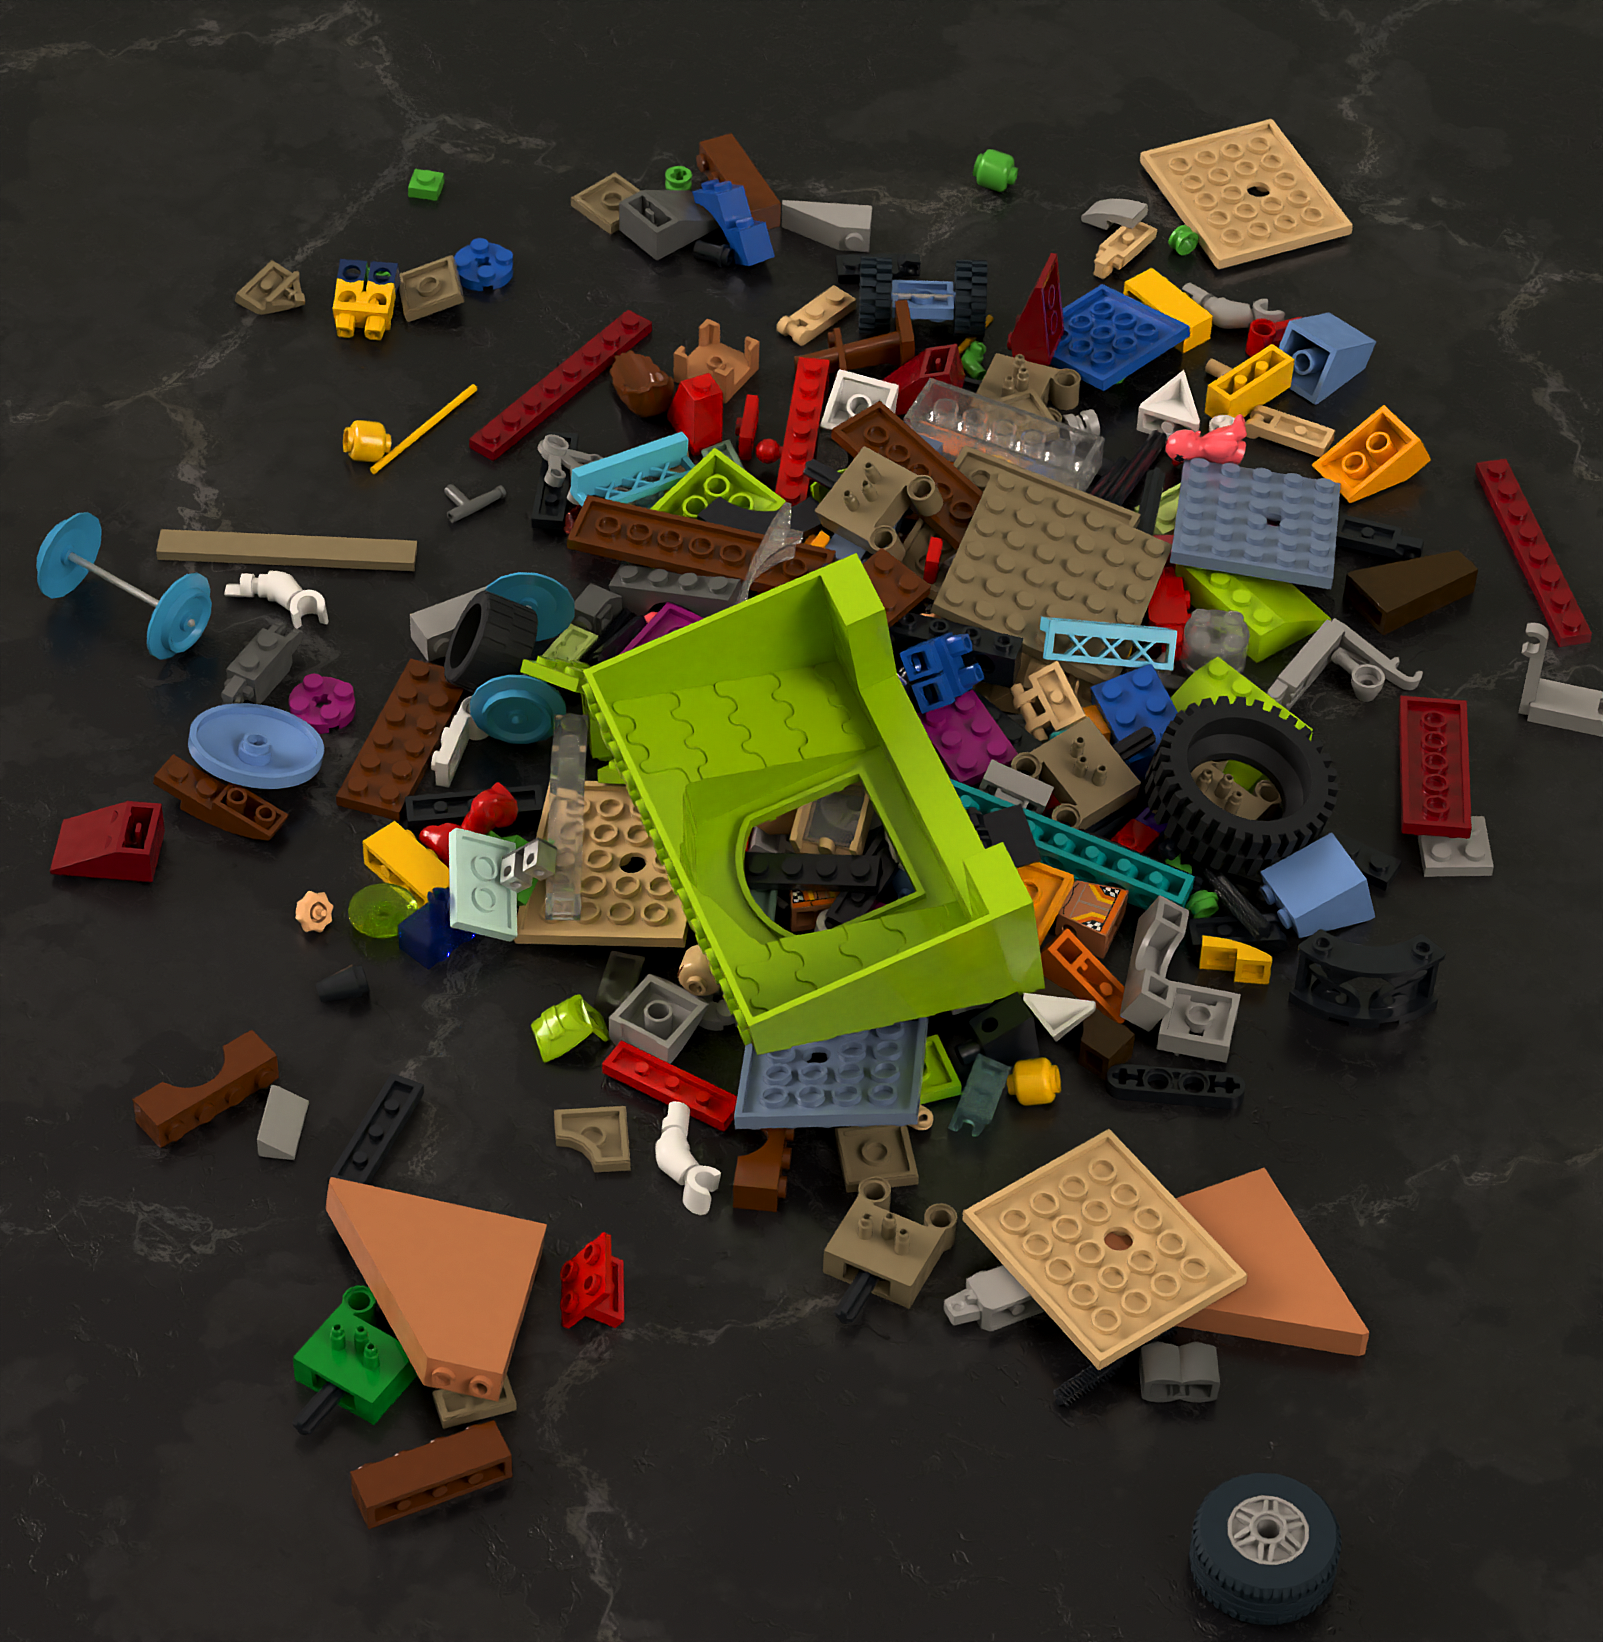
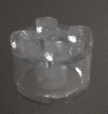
M1194 610L1184 627L1181 652L1183 668L1186 671L1189 669L1194 673L1218 656L1241 674L1246 666L1250 638L1249 628L1244 622L1243 615L1238 611Z

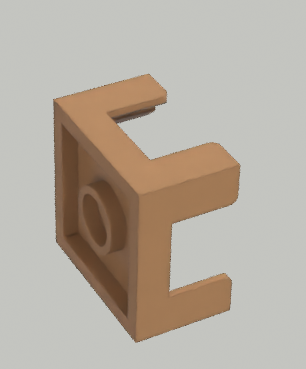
M706 319L700 325L699 346L689 356L685 354L684 346H680L674 352V381L680 383L681 381L710 373L723 391V403L725 404L759 369V341L747 336L745 338V353L720 343V325L710 319Z

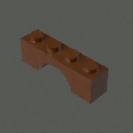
M252 1029L222 1046L224 1065L219 1074L211 1081L189 1088L176 1087L161 1082L133 1099L136 1123L159 1148L172 1141L179 1140L185 1133L202 1123L209 1122L217 1114L241 1103L244 1098L261 1088L268 1087L274 1080L279 1078L277 1055Z
M761 1128L760 1130L768 1138L767 1142L757 1151L737 1158L733 1184V1208L777 1212L779 1198L786 1197L788 1177L782 1176L783 1169H790L792 1148H788L786 1145L787 1141H794L795 1129Z

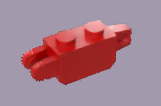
M1165 567L1143 619L1144 626L1164 627L1178 631L1174 658L1176 663L1181 659V646H1186L1187 634L1193 633L1194 620L1193 614L1187 613V610L1190 609V591L1184 590L1183 577H1176L1173 567ZM1155 643L1153 647L1160 646L1162 653L1166 651L1167 643Z

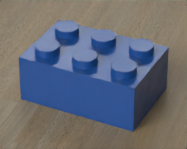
M1152 663L1090 687L1092 705L1096 704L1111 731V746L1143 726L1153 730L1156 742L1125 761L1126 765L1140 782L1146 778L1150 761L1171 720H1174L1178 713Z

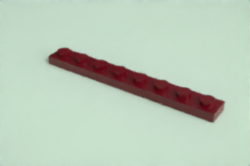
M629 309L470 437L469 448L495 461L616 361L615 356L626 353L651 333L652 322Z
M1507 459L1476 463L1475 474L1559 647L1590 643L1592 632Z

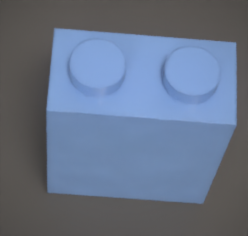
M1329 312L1290 320L1278 347L1295 359L1292 382L1289 389L1313 404L1320 403L1366 368L1376 341Z
M1332 832L1260 872L1264 886L1260 887L1264 899L1269 905L1275 904L1279 909L1277 914L1286 929L1292 927L1299 938L1313 935L1318 930L1326 932L1375 918L1367 879Z

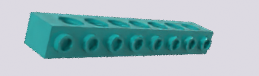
M950 779L965 810L975 807L977 811H981L982 815L1015 805ZM1023 808L1041 858L1040 863L1073 874L1075 881L1129 890L1127 903L1147 910L1160 895L1183 908L1188 903L1189 897L1192 894L1195 876Z

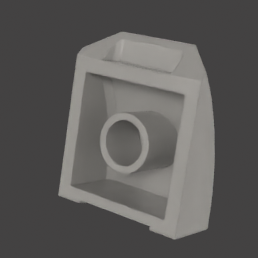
M648 974L609 1017V1037L616 1046L622 1040L671 1064L696 1030L710 1004L705 999L689 993L686 989L666 979Z

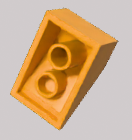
M1383 405L1315 461L1312 466L1323 478L1341 483L1340 495L1350 504L1408 480L1430 462L1431 458L1421 439Z

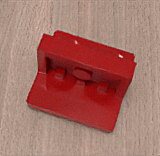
M603 1232L595 1240L589 1242L572 1259L566 1261L561 1268L560 1310L562 1311V1326L570 1329L584 1316L613 1328H617L624 1322V1261L611 1256V1235Z

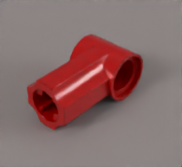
M1302 317L1275 323L1263 318L1253 320L1248 333L1246 353L1252 357L1271 344L1279 347L1289 321Z

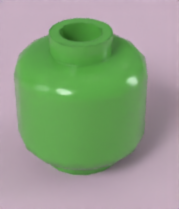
M989 149L984 154L980 153L973 169V176L976 177L978 185L1003 192L1008 184L1014 185L1019 169L1014 167V158L1011 155Z

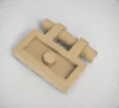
M1058 660L1028 676L1033 688L1025 691L1022 684H1015L1010 688L1014 698L1012 703L1016 711L1021 712L1026 722L1025 730L1043 744L1049 741L1045 730L1051 725L1058 732L1069 729L1087 718ZM1040 700L1046 712L1037 716L1033 705Z

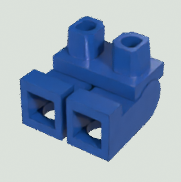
M949 632L921 642L899 653L909 681L922 678L911 685L922 714L952 704L956 701L955 697L963 695L984 679L982 669L978 663L965 667L961 655L973 650L968 634L953 636V633ZM923 689H924V691H925V693H926L927 700H926V698H925V696H924Z

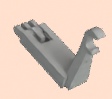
M1334 618L1332 622L1327 619L1278 676L1274 684L1268 689L1267 695L1289 711L1329 664L1332 654L1339 648H1343L1347 655L1359 665L1370 664L1377 666L1383 671L1385 679L1404 690L1417 688L1423 673L1418 671L1414 677L1406 676L1397 670L1400 663L1399 657L1390 660L1347 625Z
M1528 623L1525 633L1529 637H1537L1540 643L1532 644L1527 642L1523 644L1521 653L1530 657L1519 713L1528 715L1527 721L1603 737V691L1541 679L1540 675L1549 631L1539 623Z

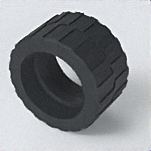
M487 590L477 593L462 612L450 639L444 663L446 681L474 693L479 686L492 678L505 675H523L520 672L523 659L530 660L537 636L538 619L536 612L531 608Z

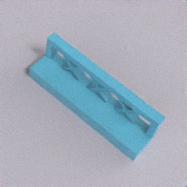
M679 432L574 468L571 475L570 494L582 507L587 495L601 496L608 500L627 504L670 489L696 466L687 456L689 439L683 432ZM682 465L686 470L682 473L669 471V469ZM652 476L660 478V480L652 483L643 481L642 478ZM622 485L631 487L632 490L622 492L614 490V488Z
M1041 616L1040 630L1046 632L1043 659L1138 668L1152 663L1154 669L1173 671L1178 632L1176 630L1164 627ZM1055 634H1066L1074 643L1064 654L1053 653ZM1074 635L1084 636V637H1082V638L1078 641V640L1074 637ZM1092 637H1099L1106 646L1096 656H1089L1082 647ZM1106 638H1112L1115 640L1110 644ZM1123 640H1130L1137 648V651L1128 659H1121L1114 650ZM1138 641H1145L1147 643L1141 646ZM1155 643H1167L1165 662H1154L1146 651ZM1079 650L1082 655H1075L1073 653ZM1110 652L1114 658H1109L1105 656ZM1142 655L1146 661L1136 659Z

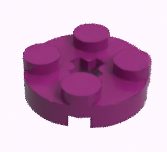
M315 673L309 674L304 677L302 683L292 690L289 696L290 713L306 721L318 734L329 733V728L338 725L339 729L347 726L355 716L356 704L353 686L336 678L322 677ZM328 703L329 705H323L321 708H319L316 704Z

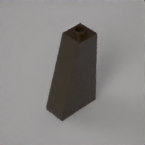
M1459 550L1351 571L1346 575L1343 597L1382 635H1385L1473 593L1478 568Z

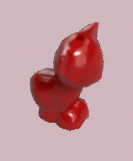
M497 782L491 789L484 790L472 800L470 811L465 816L461 826L454 823L428 826L420 832L419 841L433 850L439 860L449 868V832L455 828H460L486 835L495 827H507L516 820L519 811L517 801L502 784Z

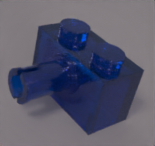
M442 887L433 888L432 892L429 891L427 894L428 902L398 924L399 948L428 970L439 961L447 959L453 950L464 942L470 941L476 934L450 927V888L448 887L446 889Z

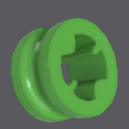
M674 166L666 171L665 187L667 190L690 191L692 187V173L688 168Z
M1181 225L1176 228L1169 238V246L1176 249V252L1181 256L1191 253L1199 242L1198 234L1187 225Z

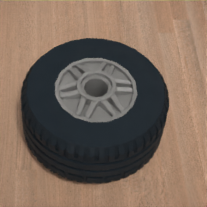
M1251 1473L1231 1478L1209 1492L1196 1512L1189 1549V1564L1194 1582L1197 1583L1196 1586L1210 1603L1235 1619L1258 1625H1279L1296 1621L1301 1617L1309 1615L1316 1607H1319L1333 1587L1342 1544L1340 1526L1327 1502L1319 1494L1315 1493L1312 1488L1293 1478L1275 1473Z

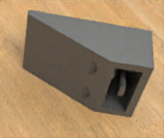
M642 190L619 202V230L655 260H659L720 228L712 214L700 204L695 203L693 193L689 190Z

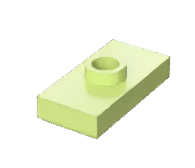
M570 623L569 627L560 634L542 656L553 660L554 658H560L567 661H579L598 639V635Z

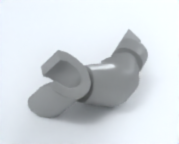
M1187 283L1182 288L1187 294L1193 296V301L1213 316L1212 324L1223 329L1248 328L1253 320L1262 318L1268 319L1273 323L1284 321V312L1280 310L1267 311L1268 299L1255 301L1253 308L1250 309L1249 304L1230 301L1223 297H1212V294L1192 283Z

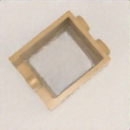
M861 781L844 787V790L838 793L835 791L798 807L789 839L795 853L863 855L874 807Z

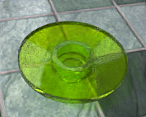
M378 883L361 889L353 896L349 903L348 915L351 924L360 933L374 938H389L404 933L414 924L418 915V905L415 897L407 889L396 884Z

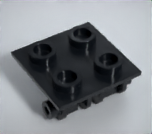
M1021 804L982 815L981 811H977L975 807L966 809L985 849L1003 842L1016 868L1041 861Z

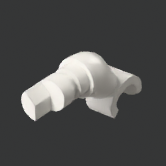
M269 571L268 574H259L258 578H255L254 574L242 573L240 584L228 583L226 585L225 597H254L255 594H258L260 598H268V601L277 602L290 611L293 625L297 629L302 626L300 618L311 613L318 615L320 623L328 624V615L323 596L314 590H303L295 579L287 573Z
M670 1102L668 1116L662 1122V1135L655 1147L656 1161L663 1172L680 1185H685L683 1203L686 1208L692 1213L705 1215L709 1212L712 1200L710 1192L718 1189L721 1172L715 1168L698 1164L691 1154L690 1146L687 1142L690 1108L682 1102Z

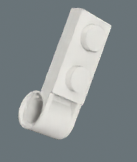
M472 696L462 701L450 727H445L443 730L440 751H435L432 756L431 770L435 771L436 785L449 788L469 739L481 740L489 736L477 727L470 715V699Z

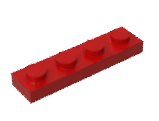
M622 1040L602 1063V1073L667 1105L670 1102H682L690 1108V1116L723 1132L734 1120L737 1096Z

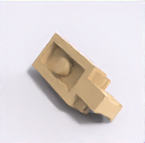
M1141 221L1133 229L1121 226L1099 246V252L1094 260L1095 270L1093 275L1104 279L1112 273L1113 268L1119 270L1122 266L1124 267L1156 238L1157 229Z

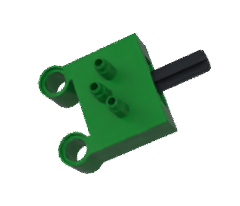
M354 1286L345 1291L340 1306L293 1357L295 1380L317 1392L293 1419V1427L303 1436L311 1434L337 1404L375 1425L417 1377V1373L399 1340L376 1328L378 1321L377 1304L369 1287Z

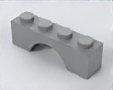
M1161 895L1138 919L1119 1014L1120 1017L1148 1032L1153 1029L1172 1007L1176 984L1165 977L1170 960L1185 936L1189 910Z

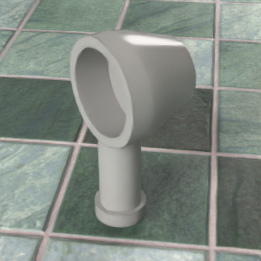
M1343 648L1337 649L1332 654L1331 661L1339 664L1352 676L1351 684L1356 698L1363 702L1374 700L1384 685L1385 675L1383 671L1374 665H1359L1347 655Z

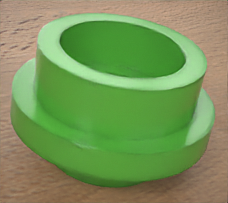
M1200 890L1189 897V902L1185 905V909L1189 910V914L1193 918H1208L1219 910L1217 904L1219 898L1215 892Z

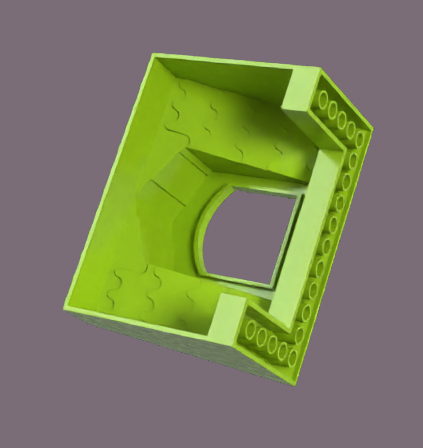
M857 553L583 670L587 684L581 687L587 699L594 721L598 722L601 736L607 749L611 750L617 771L621 779L624 778L634 807L638 808L647 835L651 836L655 845L654 849L661 865L665 866L668 880L675 895H678L682 903V910L691 930L696 934L695 937L703 955L706 954L717 985L720 984L728 1010L731 1015L734 1014L745 1046L752 1043L757 1055L833 1039L840 1035L890 1026L898 1022L933 1016L940 1012L991 1003L994 1000L1006 998L1017 991L1019 995H1023L1024 993H1033L1036 990L1045 989L1033 900L1004 843L1001 842L990 848H984L897 675L885 608ZM861 781L915 892L832 929L795 935L772 921L758 906L749 891L745 878L744 859L752 827L766 821L776 820V817L835 791L838 793L844 790V787Z

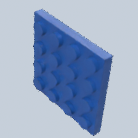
M1101 284L1062 309L1064 333L1050 365L1058 369L1067 368L1075 370L1080 374L1082 381L1105 391L1190 337V326Z

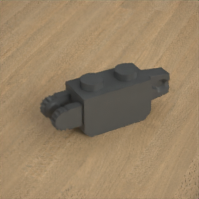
M276 621L268 630L262 628L227 667V680L224 683L225 689L221 693L222 705L243 703L245 700L261 704L290 671L293 663L292 654L303 641V631L295 628L284 637L286 624L280 621Z

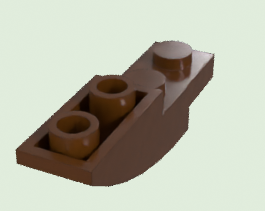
M174 754L154 775L153 784L181 800V810L206 823L240 836L270 840L288 819L289 814L244 787L231 782L226 786Z

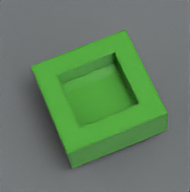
M415 169L408 186V197L437 201L444 185V173Z

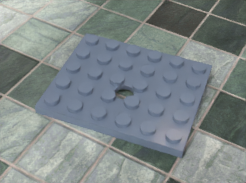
M1203 458L1184 460L1170 563L1331 589L1334 574L1341 483L1333 482L1327 478H1305L1296 473H1275L1265 468H1244L1234 463H1214ZM1267 520L1281 521L1280 526L1268 525Z
M923 1017L919 1018V1021L908 1020L898 1022L890 1026L840 1035L833 1039L793 1046L790 1049L757 1055L752 1043L746 1045L734 1114L735 1128L757 1130L761 1128L795 1129L798 1127L831 1128L836 1126L917 1125L929 1018ZM812 1053H826L827 1061L823 1063H807L812 1058Z

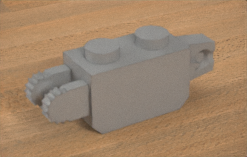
M1004 1265L989 1271L975 1273L972 1277L966 1279V1289L944 1300L945 1314L953 1325L976 1320L981 1329L988 1331L997 1330L1044 1312V1309Z

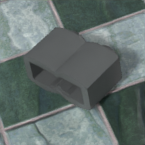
M1153 1342L1141 1346L1138 1364L1142 1399L1152 1402H1169L1178 1399L1188 1402H1208L1217 1399L1220 1378L1215 1346L1201 1342H1191L1179 1347L1164 1342Z

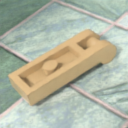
M833 285L790 317H782L776 329L784 336L790 335L792 340L798 345L804 346L856 309V298Z
M1262 405L1254 407L1250 414V419L1245 422L1246 437L1250 439L1261 437L1318 457H1322L1327 452L1335 437L1334 429Z

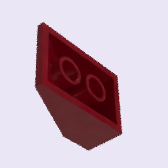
M1057 253L1050 254L1021 315H1017L1015 329L1009 333L1007 347L1008 350L1012 351V357L1015 358L1016 355L1022 354L1025 357V361L1049 366L1064 333Z

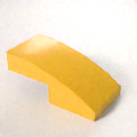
M1202 936L1199 969L1234 971V982L1269 984L1272 956L1241 942L1213 936Z

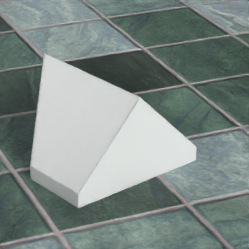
M1184 370L1139 406L1138 431L1151 434L1154 430H1158L1160 433L1164 432L1167 435L1166 439L1176 431L1183 429L1193 430L1194 432L1199 431L1200 420Z
M1024 993L1023 1001L1055 1041H1058L1096 1009L1095 1001Z

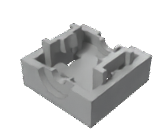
M991 760L978 788L980 791L1015 805L1021 804L1023 808L1040 815L1043 813L1054 789L1053 786L995 760Z
M1172 981L1176 984L1172 1007L1162 1018L1157 1049L1173 1052L1175 1056L1183 1054L1204 1058L1205 1062L1214 1060L1227 1063L1241 994ZM1189 1031L1199 1034L1203 1033V1036L1189 1034Z

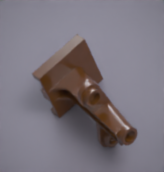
M907 300L895 301V332L843 345L840 327L834 328L833 332H827L828 349L794 356V366L796 374L799 357L830 360L829 373L838 372L839 369L847 371L880 364H893L900 368L915 357V340ZM838 373L834 374V383Z

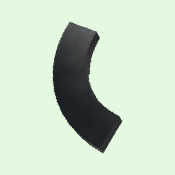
M719 496L697 514V520L786 540L797 537L803 539L825 528L815 513V509L820 503L812 496L795 506L776 511H755L741 508Z

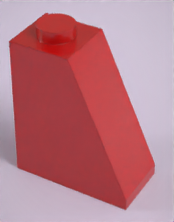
M710 373L681 381L667 412V419L676 432H683L689 439L688 449L693 456L701 455L702 449L722 442L723 391Z

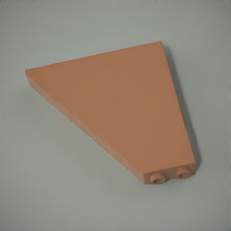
M1265 1168L1175 1198L1247 1274L1246 1284L1183 1320L1176 1326L1358 1357L1366 1353L1370 1332ZM1111 1232L1104 1238L1106 1245L1113 1250H1126L1133 1244L1128 1234L1118 1236Z
M330 1177L326 1211L422 1384L498 1402L543 1252L547 1224Z

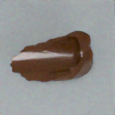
M632 350L615 356L616 361L609 372L617 394L627 407L640 418H650L668 411L675 392L674 379L671 376L669 377L664 371H661L649 356L635 354Z

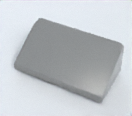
M271 1085L257 1137L259 1156L288 1160L295 1159L309 1105L308 1100L279 1086Z

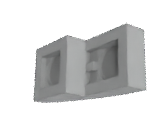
M1128 199L1097 201L1081 216V221L1105 230L1113 223L1133 229L1148 214V204Z

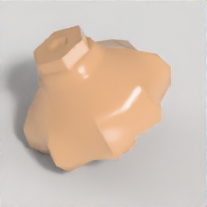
M308 891L303 899L297 902L295 919L301 923L305 932L316 931L321 933L325 926L332 922L331 913L334 906L328 901L325 892L315 893Z

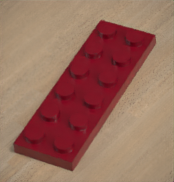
M1400 695L1399 732L1402 833L1418 836L1428 835L1470 839L1472 823L1467 701Z

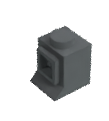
M590 583L575 600V616L571 624L593 634L601 635L621 613L622 596Z

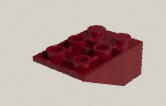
M951 344L926 348L881 380L899 385L896 415L907 414L914 416L923 411H947L953 407H958L965 379L958 345Z
M126 801L64 819L52 860L50 874L153 882L165 833L162 804Z

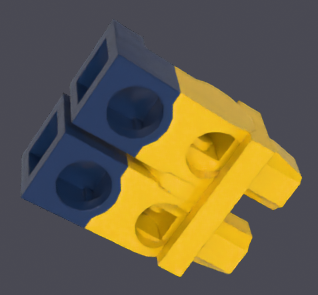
M340 259L333 304L335 326L339 337H352L356 327L365 328L366 338L381 340L385 330H390L395 297L401 282L398 263L371 261L369 270L367 261ZM354 268L359 270L361 274L347 273V270ZM386 271L391 276H379L377 272Z

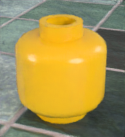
M356 420L350 427L345 428L343 450L348 452L352 460L377 463L383 458L384 453H389L391 435L386 434L382 423Z
M1043 1057L1017 1061L1013 1068V1074H1007L1009 1095H1016L1018 1102L1023 1106L1051 1103L1056 1093L1061 1092L1058 1066L1052 1065L1049 1059Z

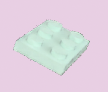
M455 828L449 832L450 927L509 942L517 937V892L500 884L502 857L516 850V843L460 828Z

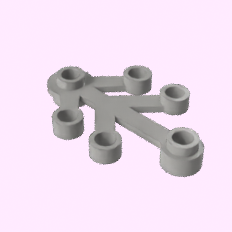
M546 435L538 445V451L548 461L549 468L544 480L553 487H561L566 477L565 472L561 470V464L570 470L571 479L572 469L603 458L597 454H586L568 449V442L557 435ZM622 485L614 488V490L622 492L630 491ZM569 490L567 499L573 504L580 505L570 494ZM637 500L627 504L635 505Z

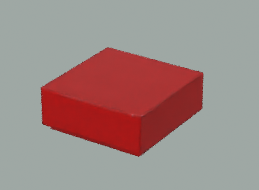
M930 538L923 580L929 584H934L937 579L943 546L941 538Z

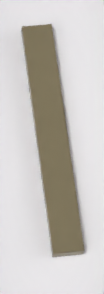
M161 529L156 553L157 560L415 571L418 546L417 541Z

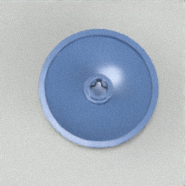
M234 703L210 708L194 719L188 738L189 752L203 769L225 781L259 789L288 788L310 780L320 770L324 754L323 740L310 724L284 710L259 704Z

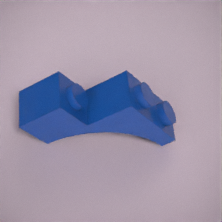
M715 179L702 183L701 189L693 191L695 203L706 208L721 227L730 248L734 250L736 264L751 266L775 257L766 222L754 221L751 216L744 186L734 185L731 181L719 183V180Z

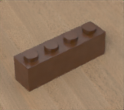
M730 133L699 142V155L696 156L697 166L701 172L706 174L709 181L718 179L719 183L731 181L734 185L744 186L751 216L754 221L766 222L767 230L779 227L781 203L733 134Z
M494 1420L484 1424H474L462 1432L448 1437H438L426 1445L412 1450H402L390 1458L376 1463H367L357 1470L351 1471L352 1495L368 1529L512 1477V1455Z

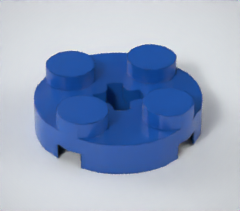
M484 238L472 240L471 245L463 247L454 256L461 285L467 289L483 291V286L492 285L493 290L506 285L513 277V253L500 245L488 243Z

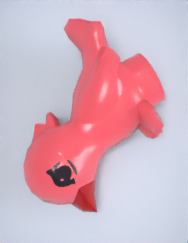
M1242 414L1236 415L1232 425L1217 428L1200 437V431L1179 430L1171 434L1166 441L1165 450L1171 458V463L1174 467L1184 463V460H1192L1193 458H1203L1209 462L1220 464L1234 463L1238 465L1246 450V442L1242 441L1247 435L1245 419Z

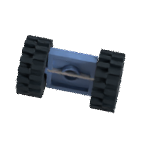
M861 257L859 334L890 333L891 302L892 318H895V301L907 300L911 321L915 319H929L933 322L953 320V336L984 337L987 310V260H956L953 292V282L892 280V258Z

